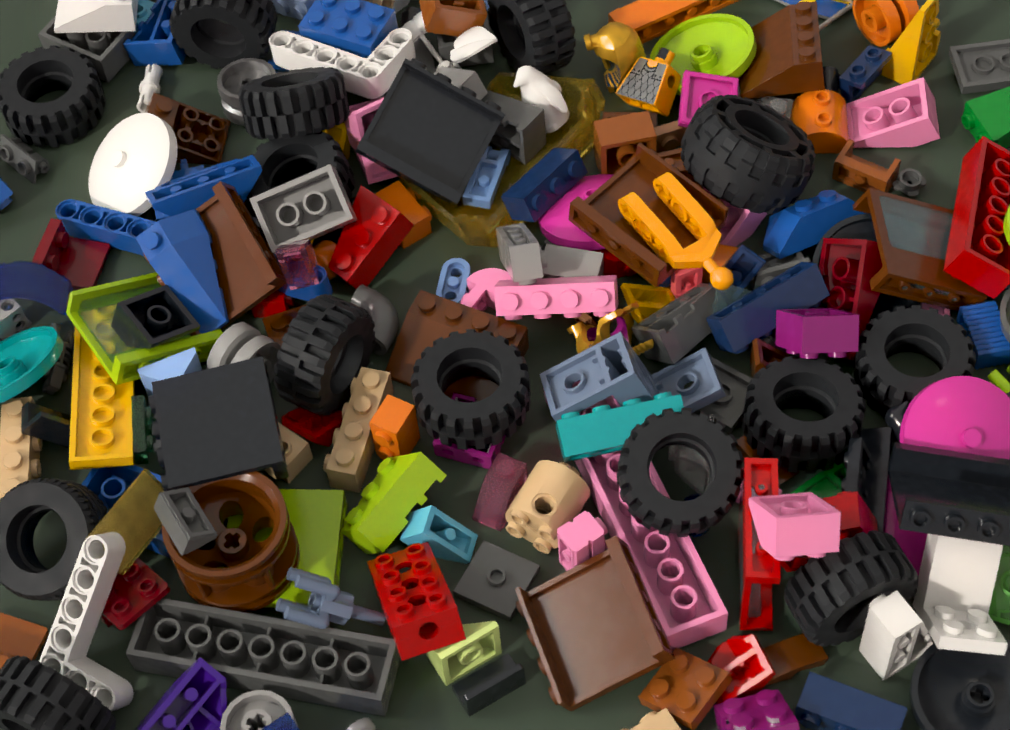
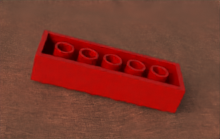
M982 136L963 157L943 271L995 299L1010 284V246L1003 229L1004 217L1010 205V151Z

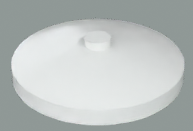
M138 113L122 120L107 134L94 156L89 173V194L93 205L137 217L152 207L146 198L145 192L154 190L157 186L170 181L177 161L178 147L176 136L172 127L166 121L150 113Z

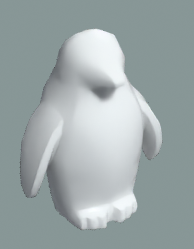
M529 65L518 68L513 87L520 86L522 102L544 109L546 133L556 131L567 122L570 115L568 106L561 94V86L555 80H551L545 74Z

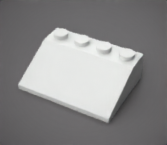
M58 0L54 32L136 31L139 0Z

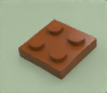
M676 647L673 651L675 659L661 666L638 698L642 705L656 712L667 708L677 723L695 730L731 683L732 678L729 672Z

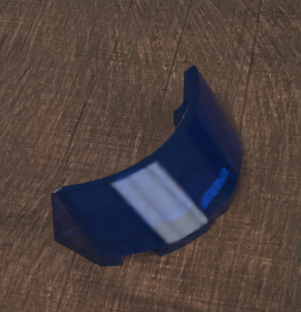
M14 261L12 263L0 264V300L11 298L33 300L55 309L61 315H67L69 295L73 288L72 282L64 275H59L47 268L46 265L30 261Z

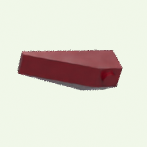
M823 238L819 270L822 277H824L830 296L823 299L822 303L827 304V308L858 314L860 337L861 332L866 329V325L869 323L880 292L871 291L869 282L883 267L878 243L867 239ZM846 352V357L839 359L854 360L856 352Z

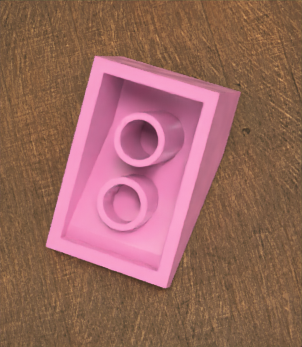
M924 77L846 103L849 139L855 141L854 148L916 147L940 139L935 97Z

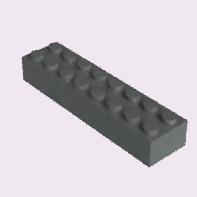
M166 598L159 600L138 618L126 651V656L132 667L137 671L179 678L201 657L226 678V687L245 691L267 690L283 698L386 716L401 660L394 639L329 627L319 629L294 621Z

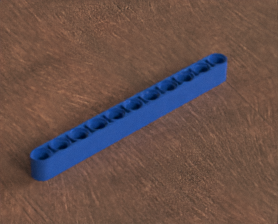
M74 199L60 202L55 209V214L58 219L62 220L66 232L70 236L109 243L113 248L144 256L143 250L135 237L156 223V221ZM274 254L289 280L288 283L277 291L305 301H309L319 295H332L331 283L326 270L322 266Z

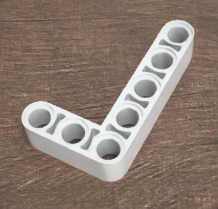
M397 28L391 31L367 59L288 31H277L269 37L273 60L277 66L287 70L311 67L338 69L344 77L346 91L369 99H377L388 91L405 58L409 61L412 58H416L411 31L406 28Z
M116 532L92 535L85 539L39 661L43 665L49 666L57 670L58 673L72 679L79 686L84 687L91 695L97 697L104 706L108 707L111 712L126 707L131 703L134 694L133 688L126 679L91 660L86 655L125 554V541Z

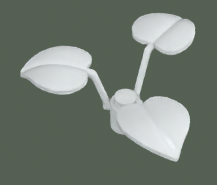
M422 12L417 13L413 20L408 21L402 26V28L411 31L413 42L421 38L439 63L436 71L441 66L462 69L458 64L459 62L465 61L498 41L485 28L480 26L472 27L455 40V49L450 51L452 62L442 60L424 34L427 32Z

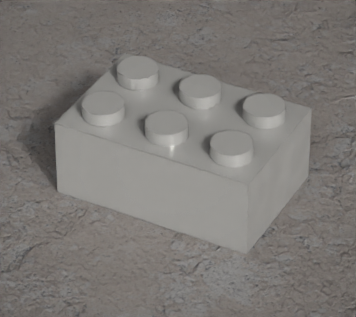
M331 164L250 198L271 252L274 254H281L358 221L336 167Z

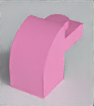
M486 268L473 273L467 278L468 293L463 295L460 304L480 311H484L487 306L496 310L494 286L499 280H512L507 271L498 268Z

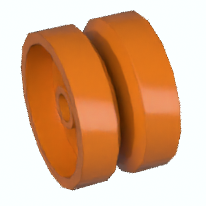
M853 0L852 9L857 26L864 37L872 44L884 47L898 39L919 11V6L916 0Z

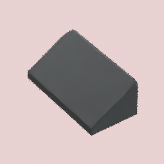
M189 487L159 492L154 510L181 555L188 554L217 537L218 534Z

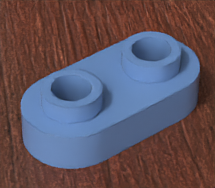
M452 258L443 264L436 290L437 296L446 299L454 298L451 301L460 303L463 295L468 292L467 278L471 275L470 265L466 260Z

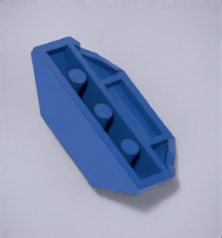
M253 155L244 157V159L222 162L157 186L154 190L145 192V195L153 209L166 215L174 216L200 207L215 195L212 187L222 181L234 186L244 203L263 170Z
M834 190L821 191L815 197L808 200H799L795 202V205L769 216L763 249L779 259L785 258L818 244L825 233L838 222L851 216L866 213L853 210L855 202Z

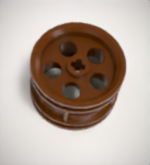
M257 471L189 487L218 534L214 539L216 541L214 548L210 550L195 549L188 554L181 555L162 524L164 544L191 598L200 605L245 613L259 610L278 599L292 583V581L286 579L288 569L290 567L298 569L300 562L299 542L290 521L284 498L278 487L269 478ZM243 515V520L238 528L228 529L223 525L227 517ZM263 528L273 529L270 536L264 541L257 542L254 540L259 530Z

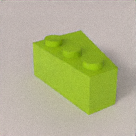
M422 452L384 459L377 468L378 474L373 482L363 489L361 493L362 499L358 505L347 514L345 518L346 524L340 532L367 555L384 553L409 522L405 519L406 515L416 503L422 506L428 498L424 494L434 481L437 480L441 483L447 476Z

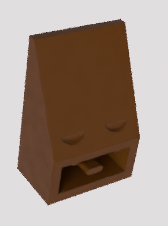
M153 93L145 113H150L163 119L172 127L178 147L176 163H181V159H187V162L191 164H219L231 121Z

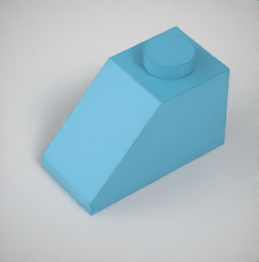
M432 505L408 513L407 520L409 522L403 528L400 537L402 542L408 546L428 542L436 558L464 564L470 563L478 538L477 534Z

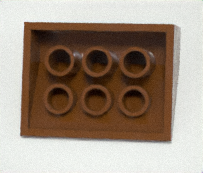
M802 1L797 4L788 5L751 27L757 49L753 62L740 76L741 98L753 99L825 90L817 2Z
M420 290L406 314L385 371L390 372L392 380L411 387V375L414 373L413 367L416 360L421 359L422 351L427 346L432 348L433 341L443 337L445 339L449 337V333L455 331L466 333V329H476L477 333H482L483 330L493 332L496 338L501 335L509 340V346L511 344L515 345L521 351V356L524 357L529 348L528 327ZM471 376L457 380L446 389L444 394L451 398L454 392L476 398L477 401H480L493 394L499 386L487 378Z

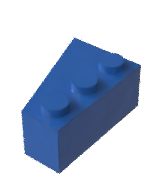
M157 0L150 9L152 14L145 22L141 21L137 25L138 32L132 39L127 38L123 43L134 66H147L149 64L151 66L152 64L183 65L186 56L185 49H180L176 44V38H173L169 24L176 0Z

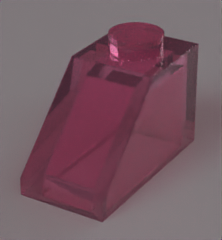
M310 239L283 244L275 250L290 290L319 284L317 257Z
M500 452L498 453L484 477L472 516L474 521L501 532L506 523L505 512L528 478L526 463Z

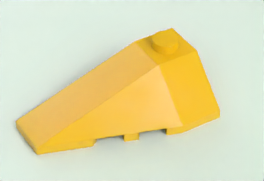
M927 0L893 46L886 49L892 52V58L882 68L881 75L897 83L905 84L918 79L937 55L941 36L940 31L936 30L940 25V19L936 18L939 13V0Z

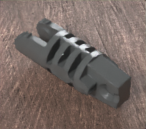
M52 323L50 327L54 328L60 335L61 325ZM71 329L64 337V347L60 357L43 378L42 392L51 396L60 389L61 383H65L67 380L74 347V331Z

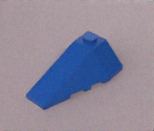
M196 209L159 220L135 237L149 263L165 285L169 286L200 324L198 331L201 334L218 330L229 322L223 290L219 287L216 273L218 269L217 261L213 259L210 245L213 243L211 233Z

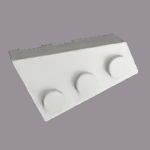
M897 590L888 596L882 594L869 604L859 651L884 681L918 660L933 642L928 635L923 621Z

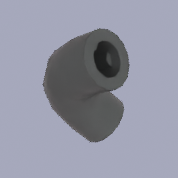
M360 285L353 294L351 304L369 312L375 325L373 329L375 331V339L372 343L374 345L372 353L385 355L394 343L399 330L398 312L389 298L377 290Z

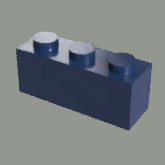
M553 148L510 187L501 198L512 220L536 222L580 181L588 171L577 149Z
M810 671L796 706L795 717L802 726L810 730H901L908 708Z

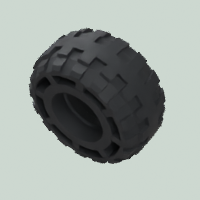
M719 95L712 97L701 108L698 107L681 140V159L688 174L694 177V181L710 191L713 196L739 209L744 208L759 214L763 212L772 214L786 209L790 203L794 204L804 191L815 169L813 164L816 156L815 149L811 140L807 138V134L801 128H798L788 117L774 111L775 109L746 97L740 98L737 95H725L723 97Z

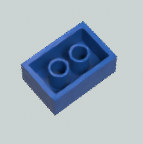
M315 0L298 27L300 36L367 59L386 36L398 28L394 9L368 1Z

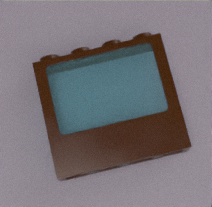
M868 188L853 204V210L871 213L883 265L869 280L871 291L959 311L960 306L982 303L988 298L986 294L977 291L970 285L943 271L954 210Z

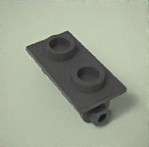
M1 134L0 158L30 182L35 184L37 174H44L49 171L50 165L46 158H43L37 152L33 153V149L20 138H8Z

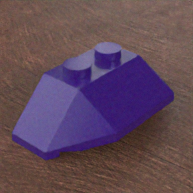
M199 657L169 687L135 730H220L222 715L227 709L226 678Z

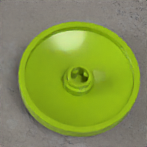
M723 13L706 14L686 20L670 29L656 43L649 59L655 60L660 48H666L675 54L670 66L681 75V81L676 95L681 96L682 78L685 70L739 78L753 62L757 45L750 25L743 19Z

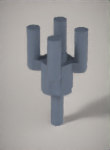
M293 567L288 569L286 579L294 581L296 588L311 592L308 606L279 598L276 603V611L283 612L284 619L319 629H326L329 626V622L345 625L350 618L383 626L386 619L384 613L354 605V595L340 591V588L332 584L329 578Z

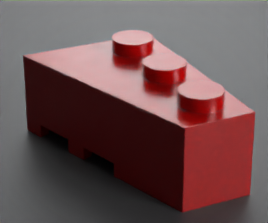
M362 185L352 206L358 221L344 226L328 265L330 270L355 289L360 285L368 287L414 227L401 212Z

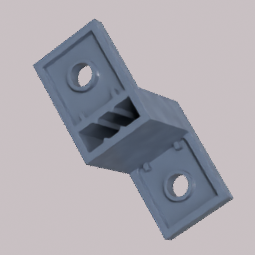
M621 332L540 373L551 416L555 421L560 420L563 414L574 411L581 412L611 395L614 396L622 407L623 402L631 399L641 398V401L645 402L654 400V395L663 392H672V396L681 394L684 407L692 408L691 413L726 396L712 358L706 348L651 375ZM580 381L576 387L572 388L575 382ZM694 381L689 388L684 389L687 383Z

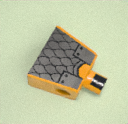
M660 48L655 60L645 57L638 58L615 94L628 105L668 117L681 81V75L670 66L675 54L666 48Z

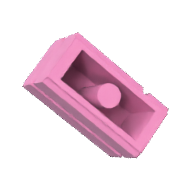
M584 511L574 517L573 522L568 521L557 529L559 562L566 571L607 549L604 535L608 531L599 517L594 518L589 512Z

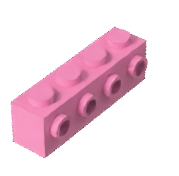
M617 275L538 278L536 283L530 285H519V282H513V280H499L494 286L496 316H504L505 320L522 319V315H534L535 319H548L552 317V314H564L565 318H576L582 316L581 313L593 312V316L604 317L617 310L619 305Z

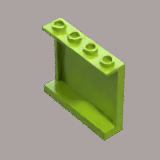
M279 489L284 498L290 521L299 542L300 562L298 569L327 577L331 580L332 584L339 587L344 534L340 531L346 524L345 518L348 507L344 490ZM243 515L227 517V528H238L243 520ZM263 528L259 530L254 540L257 542L264 541L270 536L273 529ZM292 581L279 598L308 606L311 592L296 588L295 582ZM278 599L265 607L276 608Z

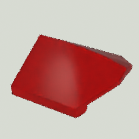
M300 407L283 415L281 423L306 439L329 447L332 444L335 429L341 426L342 411L339 410L331 415L319 416Z
M754 634L732 636L720 644L707 661L729 672L732 678L731 683L716 701L717 704L724 703V701L730 698H744L756 695L776 674L757 636Z

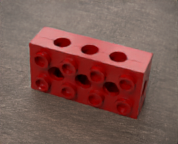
M428 542L412 544L406 549L391 554H381L375 559L367 561L376 594L402 661L466 639L457 605ZM404 567H410L406 572H399Z

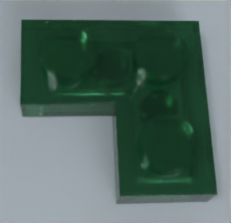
M144 395L131 396L134 457L137 465L149 464V452H154L153 437L155 436L152 435V422L155 419H153L150 406H146Z

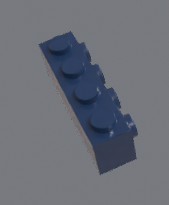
M800 262L710 315L706 320L719 349L738 354L747 350L752 340L756 338L764 339L774 333L773 329L776 328V310L817 308L821 305V300L830 296L817 263Z

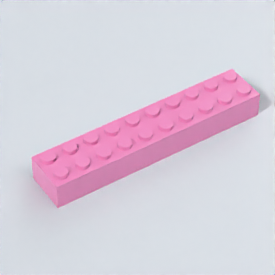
M580 381L575 382L572 388L576 387ZM611 395L582 410L580 415L592 413L593 408L602 405H610L611 409L621 406L614 396ZM621 451L574 460L583 480L590 488L592 499L610 536L617 535L628 544L672 651L676 647L681 648L725 631L727 628L728 612L689 534L687 537H677V534L669 533L668 536L659 534V530L653 527L649 530L641 525L642 520L640 518H634L629 513V506L626 502L622 501L619 494L620 486L617 484L618 462ZM651 461L649 466L651 483L658 492L670 499Z

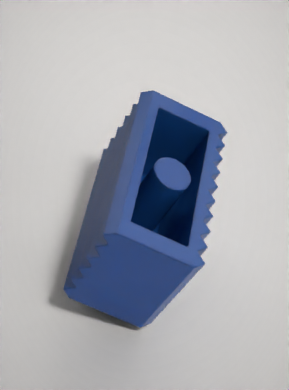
M996 301L960 306L956 320L967 331L965 337L969 336L974 344L973 351L976 353L974 368L977 370L979 368L983 369L985 367L989 368L1010 363V343L1002 332L1000 310Z

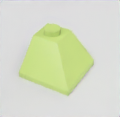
M496 621L462 624L466 637L465 640L426 653V656L446 686L502 653L499 625Z

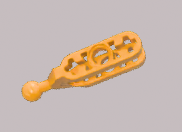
M666 172L655 178L653 186L659 198L698 240L686 248H682L674 235L636 193L631 192L618 200V207L623 217L662 261L669 263L673 269L704 267L710 274L712 286L717 290H726L732 285L734 278L731 270L727 267H719L713 260L722 234L716 228L710 215L671 173Z

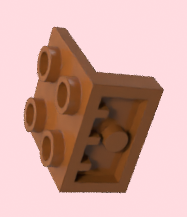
M0 612V669L8 659L14 656H25L35 660L49 634L47 627Z

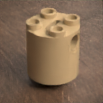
M540 460L534 466L505 512V518L508 522L506 526L507 532L516 538H525L533 543V546L538 551L549 554L551 549L558 547L557 529L568 521L573 522V518L579 515L590 497V488L580 477L578 470L570 464Z

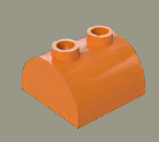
M825 89L805 92L793 101L791 120L807 134V138L811 140L814 146L815 154L840 153L849 140L845 99L839 93Z

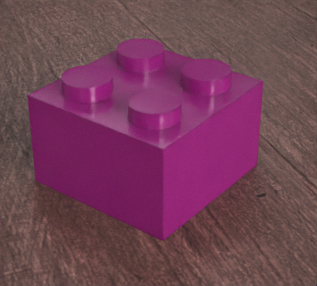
M834 308L776 310L775 346L785 348L787 354H800V358L815 359L818 358L819 353H828V357L842 358L846 357V352H858V314Z

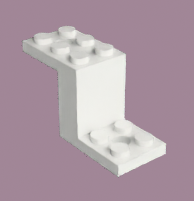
M927 534L913 607L938 649L1005 655L1008 643L988 614L1003 545Z

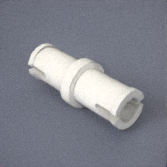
M150 64L146 66L144 80L139 85L140 97L136 107L141 113H145L153 93L160 94L161 87L159 83L163 70L157 64H152V69Z

